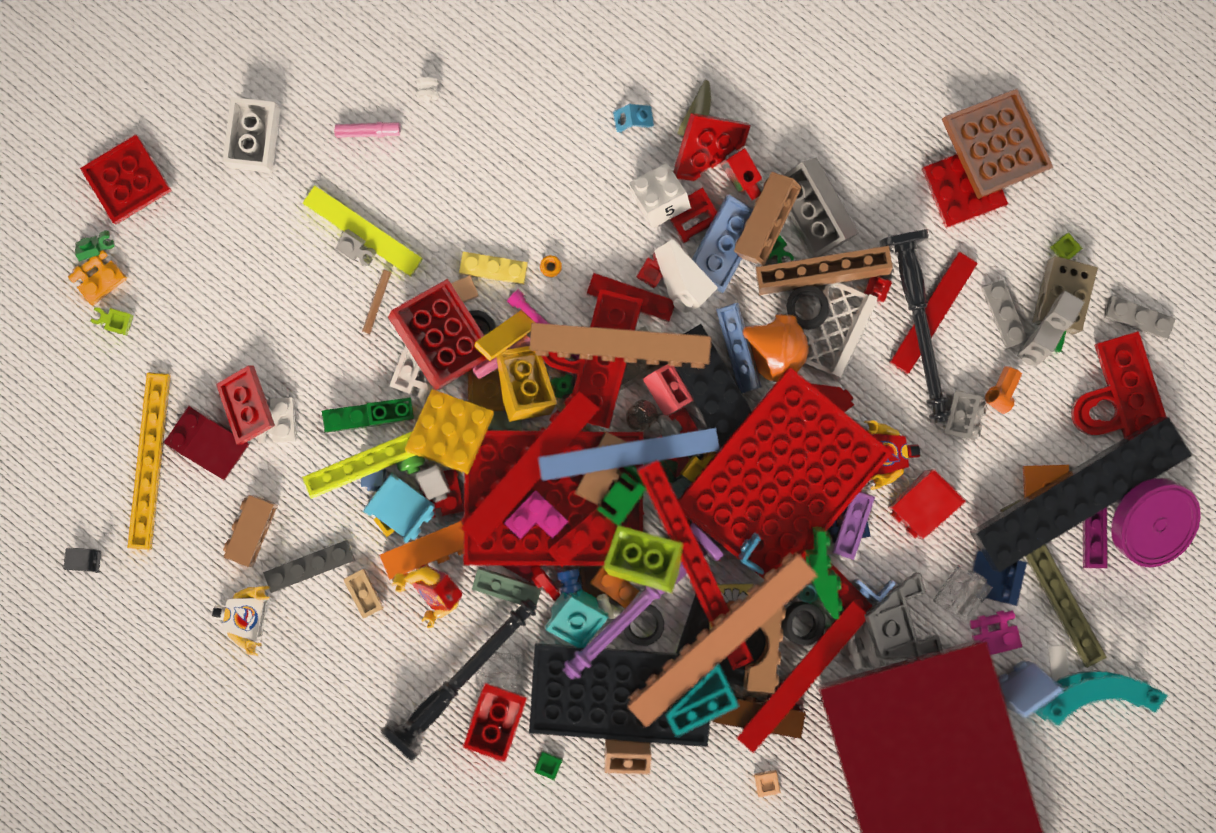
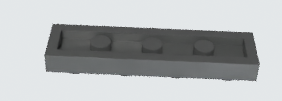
M348 540L265 571L263 574L267 585L270 587V593L353 562L355 558Z

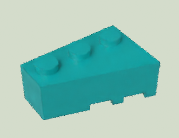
M718 663L694 684L667 711L666 716L676 736L738 707L736 696L720 664Z

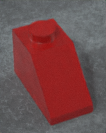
M810 383L844 413L854 406L852 402L854 398L847 389L843 390L841 387Z

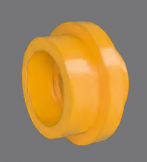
M549 255L541 260L540 270L546 277H555L561 272L562 264L556 256ZM549 263H553L555 265V268L553 270L547 269V265Z

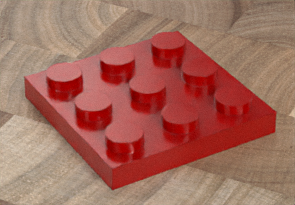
M137 134L80 168L112 223L115 225L172 191Z
M957 154L922 168L945 229L1008 205L1003 189L978 199Z

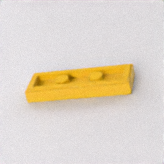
M520 310L476 341L475 347L491 361L530 333L531 325L535 322Z

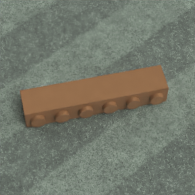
M889 246L756 267V280L759 295L796 290L807 285L815 287L890 275L893 265Z

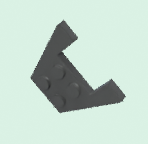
M913 573L865 614L878 658L918 657L943 649L939 636L934 635L918 642L906 600L926 592L921 573Z

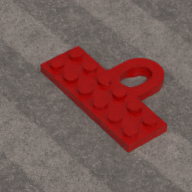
M600 289L590 327L636 331L643 300ZM549 352V356H542L545 363L550 367L577 374L573 394L576 395L580 391L599 408V411L590 420L589 424L610 429L627 365L624 362V358L615 357V361H602V356H593V360L578 359L576 361H568L565 358L557 357V353Z
M1139 331L1094 344L1107 387L1082 394L1075 400L1071 409V418L1075 427L1080 432L1090 436L1102 435L1121 429L1125 438L1158 417H1167ZM1101 400H1107L1114 406V416L1108 421L1094 420L1089 415L1090 409L1095 407Z

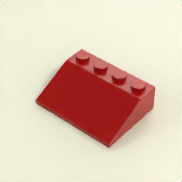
M448 279L392 309L388 316L400 338L432 388L436 391L487 360L475 347L476 341L481 339L484 334Z

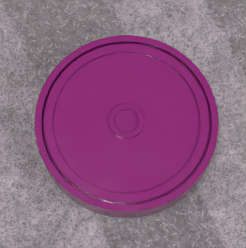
M1155 478L1137 485L1126 494L1114 513L1111 524V536L1115 547L1133 563L1143 567H1158L1175 560L1190 546L1198 532L1201 520L1199 502L1190 490L1171 479Z

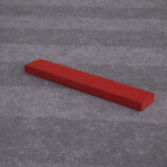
M961 252L957 253L927 301L925 311L931 338L978 264ZM914 324L889 362L906 374L910 373L921 355Z

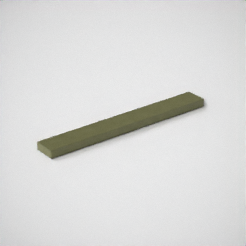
M1017 500L1011 503L1010 505L1000 509V512L1005 511L1006 509H1008L1009 507L1013 506L1021 500ZM1046 545L1025 556L1084 666L1088 668L1107 658Z

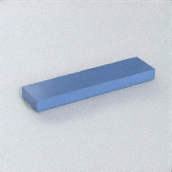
M739 303L716 309L738 388L741 393L762 388L750 342L743 334L745 324Z

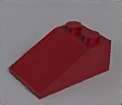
M192 406L187 407L163 442L182 456L223 480L227 479L250 445L248 442L236 444L232 431Z

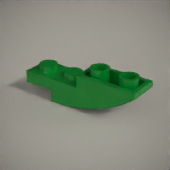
M411 397L321 411L324 433L414 420Z
M813 527L814 549L805 550L806 562L817 574L811 582L817 596L834 619H839V612L842 611L841 598H838V590H841L840 576H837L833 570H828L831 568L830 555H827V546H830V536L823 527Z

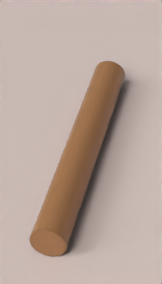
M382 271L362 330L364 333L371 334L391 275L390 271Z

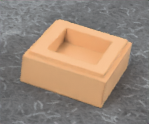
M471 276L451 283L463 303L479 297Z
M776 770L754 774L758 797L781 793Z

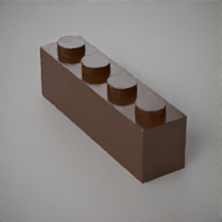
M744 695L743 698L736 697L738 701L737 708L711 721L712 723L744 728L765 702L756 701L757 697L751 695ZM795 704L771 734L801 739L806 712L801 709V705Z

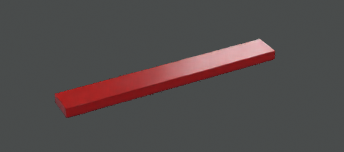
M854 601L848 604L839 615V619L832 623L737 735L736 739L753 754L864 624L866 612Z

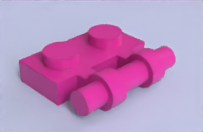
M1002 610L996 612L995 615L987 617L981 615L977 616V619L970 620V628H979L980 634L972 635L973 640L987 641L991 655L1022 648L1017 625L1008 626L1007 624L1008 620L1015 619L1014 611L1005 612ZM999 624L1000 629L988 630V625Z

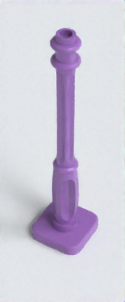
M691 523L689 526L704 557L707 555L713 561L719 560L723 553L694 523ZM680 562V570L675 585L687 574L682 562ZM645 586L646 589L581 652H575L576 657L571 662L565 661L566 667L563 671L571 679L574 677L580 678V672L585 667L590 668V662L655 599H660L661 595L666 591Z

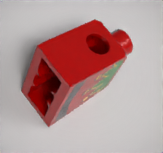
M745 148L720 163L739 193L746 190L752 201L761 195L762 191L757 182L762 180V177ZM744 174L748 177V181L744 180Z

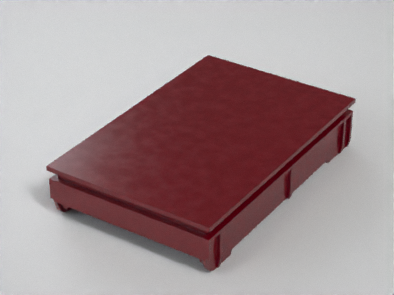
M973 640L816 686L821 697L820 706L824 708L854 809L855 816H853V819L859 827L860 833H1044L987 641Z

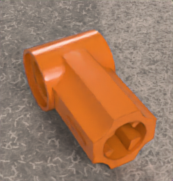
M1004 366L996 385L986 392L985 401L1002 414L1009 412L1014 406L1015 400L1012 396L1022 373L1012 367Z

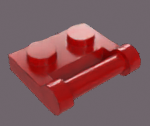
M703 187L688 195L690 209L670 219L683 244L690 241L689 238L709 228L717 214ZM708 211L709 218L684 230L682 225Z

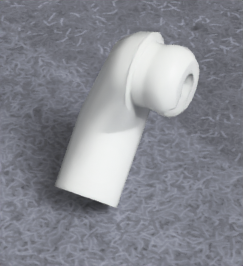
M601 594L597 597L600 609L608 613V618L615 619L624 610L622 606L610 604L606 594Z

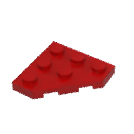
M691 113L673 170L677 179L695 181L701 177V173L710 167L713 169L723 162L728 154L743 148L751 125L747 122Z

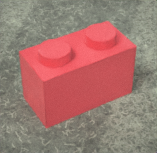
M667 364L643 378L664 415H669L693 401L692 396L674 366H668Z

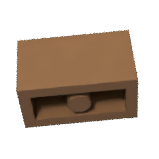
M605 739V773L650 774L652 757L650 743Z

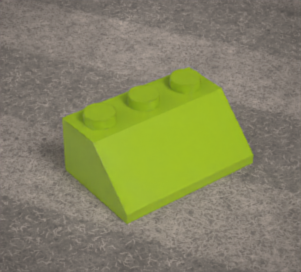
M618 526L603 568L611 576L672 593L680 570L683 544Z

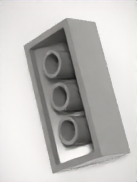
M816 157L801 162L784 174V176L795 179L802 187L789 216L813 258L827 253L859 234Z

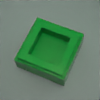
M543 750L534 772L555 781L563 758Z

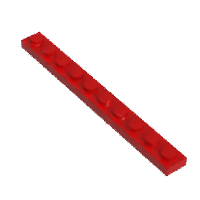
M658 459L637 468L670 539L683 544L681 562L713 627V621L721 614L726 615L730 610ZM745 641L727 655L733 670L753 661Z

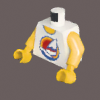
M269 586L242 589L236 592L233 598L227 599L226 607L215 605L212 611V618L223 620L222 630L227 632L228 637L239 647L245 649L248 655L258 656L259 653H256L255 648L256 646L262 647V643L254 641L262 639L267 602L270 598L266 597L264 592L265 589H270Z

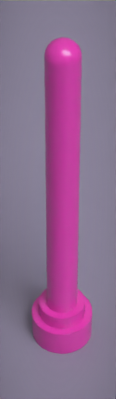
M519 289L508 298L507 302L512 307L520 308L535 323L549 324L526 302L525 294ZM571 354L575 361L579 359L580 355Z

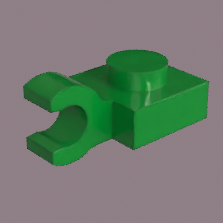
M108 230L102 231L99 237H86L76 242L75 256L78 261L100 255L101 250L114 248V239L110 241L104 240L110 238V232Z

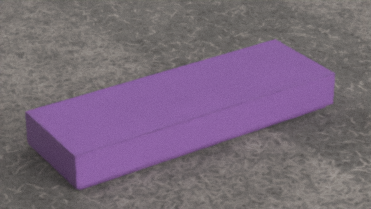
M860 491L847 506L832 553L852 560L855 559L875 496Z

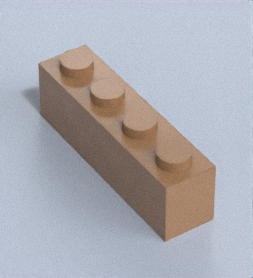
M771 172L769 178L766 179L763 191L755 201L752 214L746 220L741 237L738 238L735 244L734 252L742 259L761 266L765 265L802 188L795 179Z

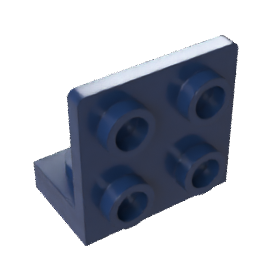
M977 551L967 593L1017 606L1027 562L1019 560L1001 572L992 570L983 553Z

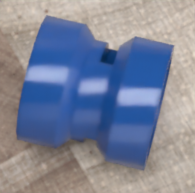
M579 569L557 573L558 580L563 583L560 587L561 594L562 592L566 594L576 593L579 589L582 590V584L577 582L580 576Z

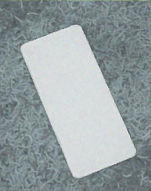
M1049 646L1051 676L1053 681H1057L1059 678L1069 675L1066 646Z

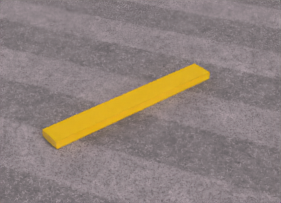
M149 372L146 374L127 548L152 550L171 378L169 374Z

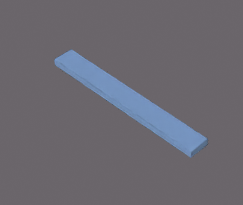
M716 428L541 457L538 460L543 481L643 464L656 459L660 461L720 450Z

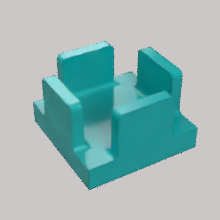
M581 589L577 591V595L570 593L568 597L566 593L562 592L551 607V618L546 623L545 628L548 632L579 648H585L607 621L608 613L598 607L597 598Z

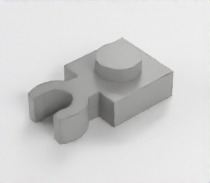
M349 229L343 232L335 248L353 261L359 258L364 266H369L372 263L366 254L373 257L377 253L372 248H365L364 244L366 241Z

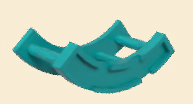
M1083 671L1061 677L1055 681L1063 691L1033 713L1045 721L1048 719L1059 727L1078 709L1104 700L1128 701L1135 707L1139 708L1142 706L1156 714L1169 695L1148 683L1107 671Z

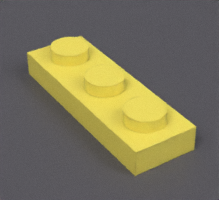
M463 252L459 274L524 285L528 262Z

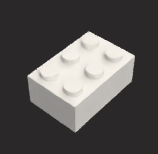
M231 97L223 154V163L233 169L273 172L281 111L275 102Z

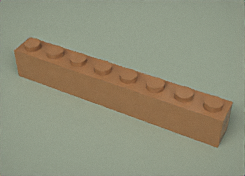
M532 323L529 350L535 351V355L549 356V352L557 353V357L571 358V354L580 355L579 359L593 360V356H602V361H615L616 357L624 358L626 363H637V359L646 360V364L659 365L660 361L669 362L668 366L682 367V363H691V368H704L705 364L710 365L712 338L710 336Z

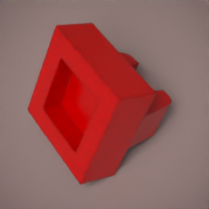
M879 276L871 277L868 280L864 294L878 297V301L884 303L892 281Z

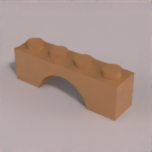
M782 606L760 626L765 637V648L756 661L745 665L743 688L747 691L774 693L775 687H778L779 675L776 674L777 665H780L781 652L778 651L779 642L783 640V629L780 628L781 620L785 618V606Z

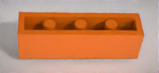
M460 521L380 554L389 580L393 579L396 574L407 576L408 572L417 570L422 565L429 566L428 564L437 561L438 564L450 560L449 555L455 552L458 553V556L464 554V532L460 529L462 526Z

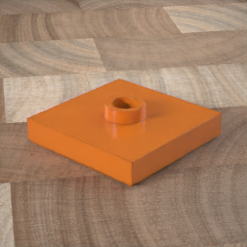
M1069 465L1023 466L1024 498L1069 472Z

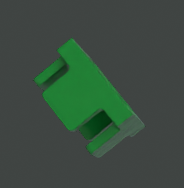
M625 473L622 474L621 478L634 486L633 491L631 492L620 483H616L604 499L607 504L617 511L616 514L613 516L599 506L597 508L599 512L618 526L646 490V488Z

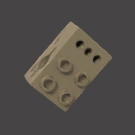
M1057 256L1047 260L1032 324L1040 325L1056 298L1066 291L1082 300L1084 304L1074 323L1065 331L1070 334L1082 332L1098 267Z

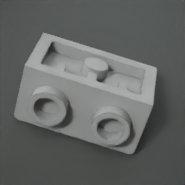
M955 391L945 434L975 442L976 437L980 436L982 425L980 424L981 417L985 416L987 411L985 399L979 395Z

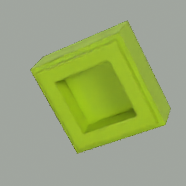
M1069 232L1050 246L1058 257L1068 260L1083 249Z

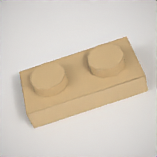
M365 569L343 579L363 619L384 609Z

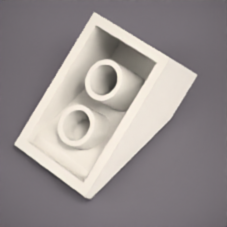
M673 239L654 251L669 297L673 301L674 306L679 311H683L684 314L701 306L718 288Z

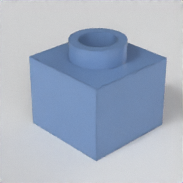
M386 469L362 477L361 487H367V491H378L386 480Z

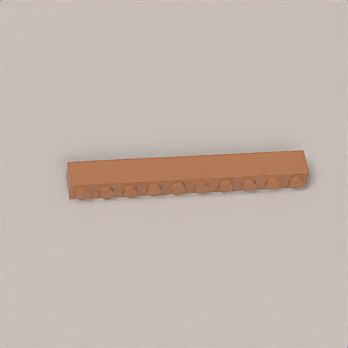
M797 552L793 555L789 553L781 561L782 565L777 570L771 569L764 576L765 580L760 585L754 584L747 591L748 595L743 600L740 598L730 606L731 610L726 615L721 614L713 621V627L709 630H702L696 636L697 641L695 643L684 646L680 650V656L677 659H670L662 667L664 670L659 675L653 674L645 682L647 685L641 691L636 689L629 696L628 708L646 727L817 576L815 571Z

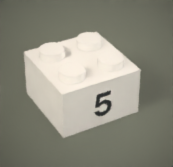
M667 163L628 183L633 199L651 228L691 208L686 191Z

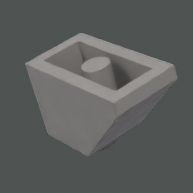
M436 465L415 474L428 500L434 499L435 502L448 498L447 493L451 492L442 467Z

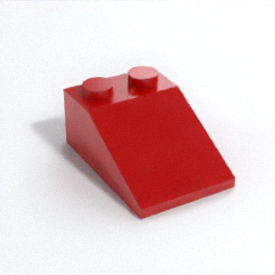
M484 683L462 748L505 762L528 697Z

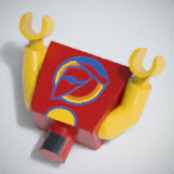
M866 420L864 423H867L869 429L866 431L892 452V455L871 478L875 482V486L871 487V490L893 483L903 475L904 468L909 467L908 458L920 457V448L918 444L907 445L906 436H901L898 430L886 424L877 423L874 420Z
M422 565L419 569L407 573V576L396 574L392 585H396L395 590L397 592H402L405 589L406 583L410 582L430 608L435 610V612L432 610L426 611L421 622L429 621L427 628H432L438 617L442 618L452 612L459 605V600L463 595L461 589L457 587L448 574L426 565Z

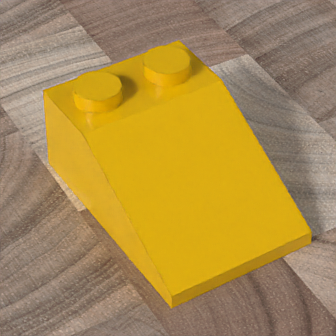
M530 346L507 349L496 356L503 403L509 422L551 415L557 405L542 356L535 355V351L529 350Z

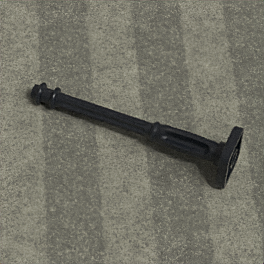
M529 598L526 601L521 600V606L516 611H510L511 616L449 681H444L441 687L435 690L418 706L405 725L401 724L399 726L393 720H389L380 730L382 735L409 761L413 762L421 753V747L416 743L417 736L428 729L441 716L454 697L459 695L458 691L520 626H526V620L530 616L536 615L535 610L538 607Z

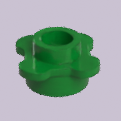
M566 374L562 378L555 377L552 379L551 383L556 390L555 396L559 399L573 393V378L570 374Z

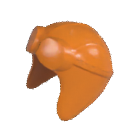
M776 314L775 320L767 325L747 326L743 329L744 337L750 342L757 371L767 380L777 382L789 367L798 372L805 364L809 351L808 341L803 329L797 323L796 316Z

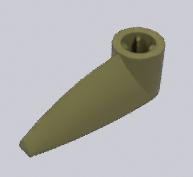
M705 79L679 127L678 135L684 137L691 113L709 116L711 88L708 80Z

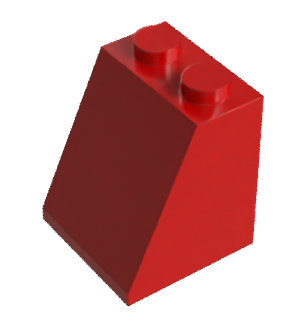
M934 469L924 470L888 509L891 511L890 516L896 522H902L907 527L906 532L912 538L925 539L958 510L966 500Z

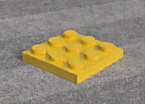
M432 389L406 444L405 450L468 474L494 416V412Z

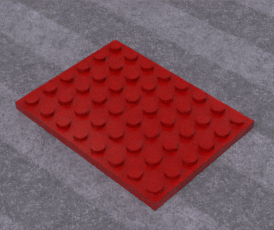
M789 367L677 501L686 517L738 559L742 552L740 548L746 539H750L754 532L758 533L761 538L747 559L763 569V575L754 569L752 570L765 580L764 576L773 568L777 570L782 565V559L789 553L793 555L797 552L802 558L805 557V550L812 549L814 546L813 527H823L827 531L892 455V452Z
M487 430L468 474L465 473L464 516L468 512L472 514L478 508L475 506L476 502L483 495L487 497L492 492L490 486L497 478L502 480L506 476L507 472L505 469L513 460L516 463L522 457L519 453L527 444L533 445L537 440L534 436L538 431ZM581 431L562 454L597 448L605 432ZM607 432L627 443L643 440V432ZM637 464L634 466L636 468L642 467L643 464ZM619 467L618 470L621 473L616 483H620L632 492L634 486L621 478L622 474L625 473L637 483L639 482L627 470ZM584 474L543 481L540 478L482 546L478 545L464 532L463 565L560 566L547 549L599 506L613 516L617 511L607 503L601 502L600 505H596L574 494ZM611 482L608 490H611L616 483ZM535 490L568 521L553 538L537 523L521 539L504 524ZM643 494L619 526L643 532ZM612 521L613 525L564 566H604L618 525Z

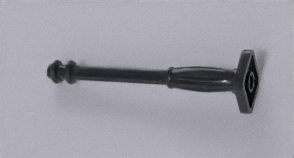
M928 229L886 237L879 241L880 247L889 246V249L894 248L895 253L898 254L901 284L908 304V310L912 311L930 398L926 401V404L931 405L933 412L929 415V418L934 419V422L938 423L948 421L947 416L951 412L945 409L944 402L948 401V397L942 394L925 311L927 303L924 279L915 250L917 249L916 243L923 242L929 238Z

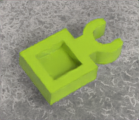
M94 308V311L99 312L101 317L98 320L90 319V322L96 325H103L105 323V330L128 336L134 315L111 308L107 314L101 308Z

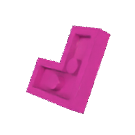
M535 490L504 524L520 539L535 523L553 538L568 521Z

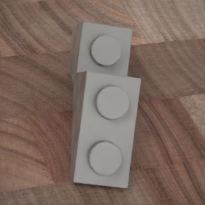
M1064 291L1056 298L1048 314L1022 346L1017 357L1021 358L1025 364L1037 367L1054 352L1064 331L1076 320L1084 302Z

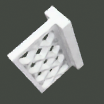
M841 283L827 284L823 290L833 317L827 318L824 323L835 320L839 331L827 335L822 324L820 326L824 336L812 340L809 334L810 330L805 329L806 338L807 336L809 338L808 346H812L815 356L807 358L805 364L841 381L875 309L878 297L864 294ZM833 286L840 289L843 297L830 301L828 296L830 287ZM857 296L863 299L859 307L850 309L847 301L848 298ZM844 300L848 311L836 315L832 304ZM819 301L814 309V312L810 320L814 319L819 314V311L821 309ZM850 314L852 319L851 326L841 329L837 318ZM848 331L846 337H844L843 332ZM841 334L842 345L832 349L828 338ZM826 339L830 350L817 354L814 343ZM839 351L835 357L834 352ZM831 354L834 360L831 369L822 366L819 358Z

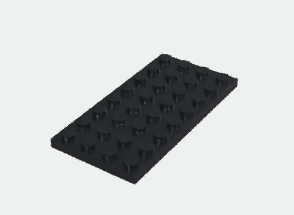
M535 643L529 734L708 747L710 721L683 734L675 735L666 714L678 700L647 727L628 708L629 696L636 689L641 691L647 685L645 682L653 674L659 675L664 670L662 668L664 664L670 659H677L680 654L604 648L590 662L591 667H585L580 672V678L574 677L571 679L563 671L566 667L565 661L571 662L576 657L575 652H581L584 648Z

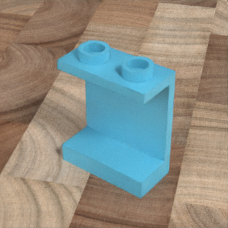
M391 473L364 507L363 512L369 516L373 514L404 537L403 541L407 543L410 539L414 541L421 532L419 528L424 521L428 523L435 514L433 511L435 504Z

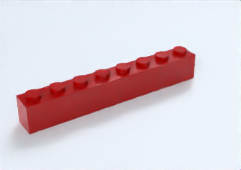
M580 391L576 395L571 393L564 402L566 407L561 412L557 410L549 420L552 423L546 429L542 427L534 436L537 440L533 445L527 444L519 453L522 456L516 463L513 460L505 469L507 472L506 476L502 480L497 478L490 486L492 492L487 497L483 495L475 504L478 508L472 514L468 512L460 521L462 524L460 529L478 545L482 546L541 478L538 458L562 454L599 411V408Z

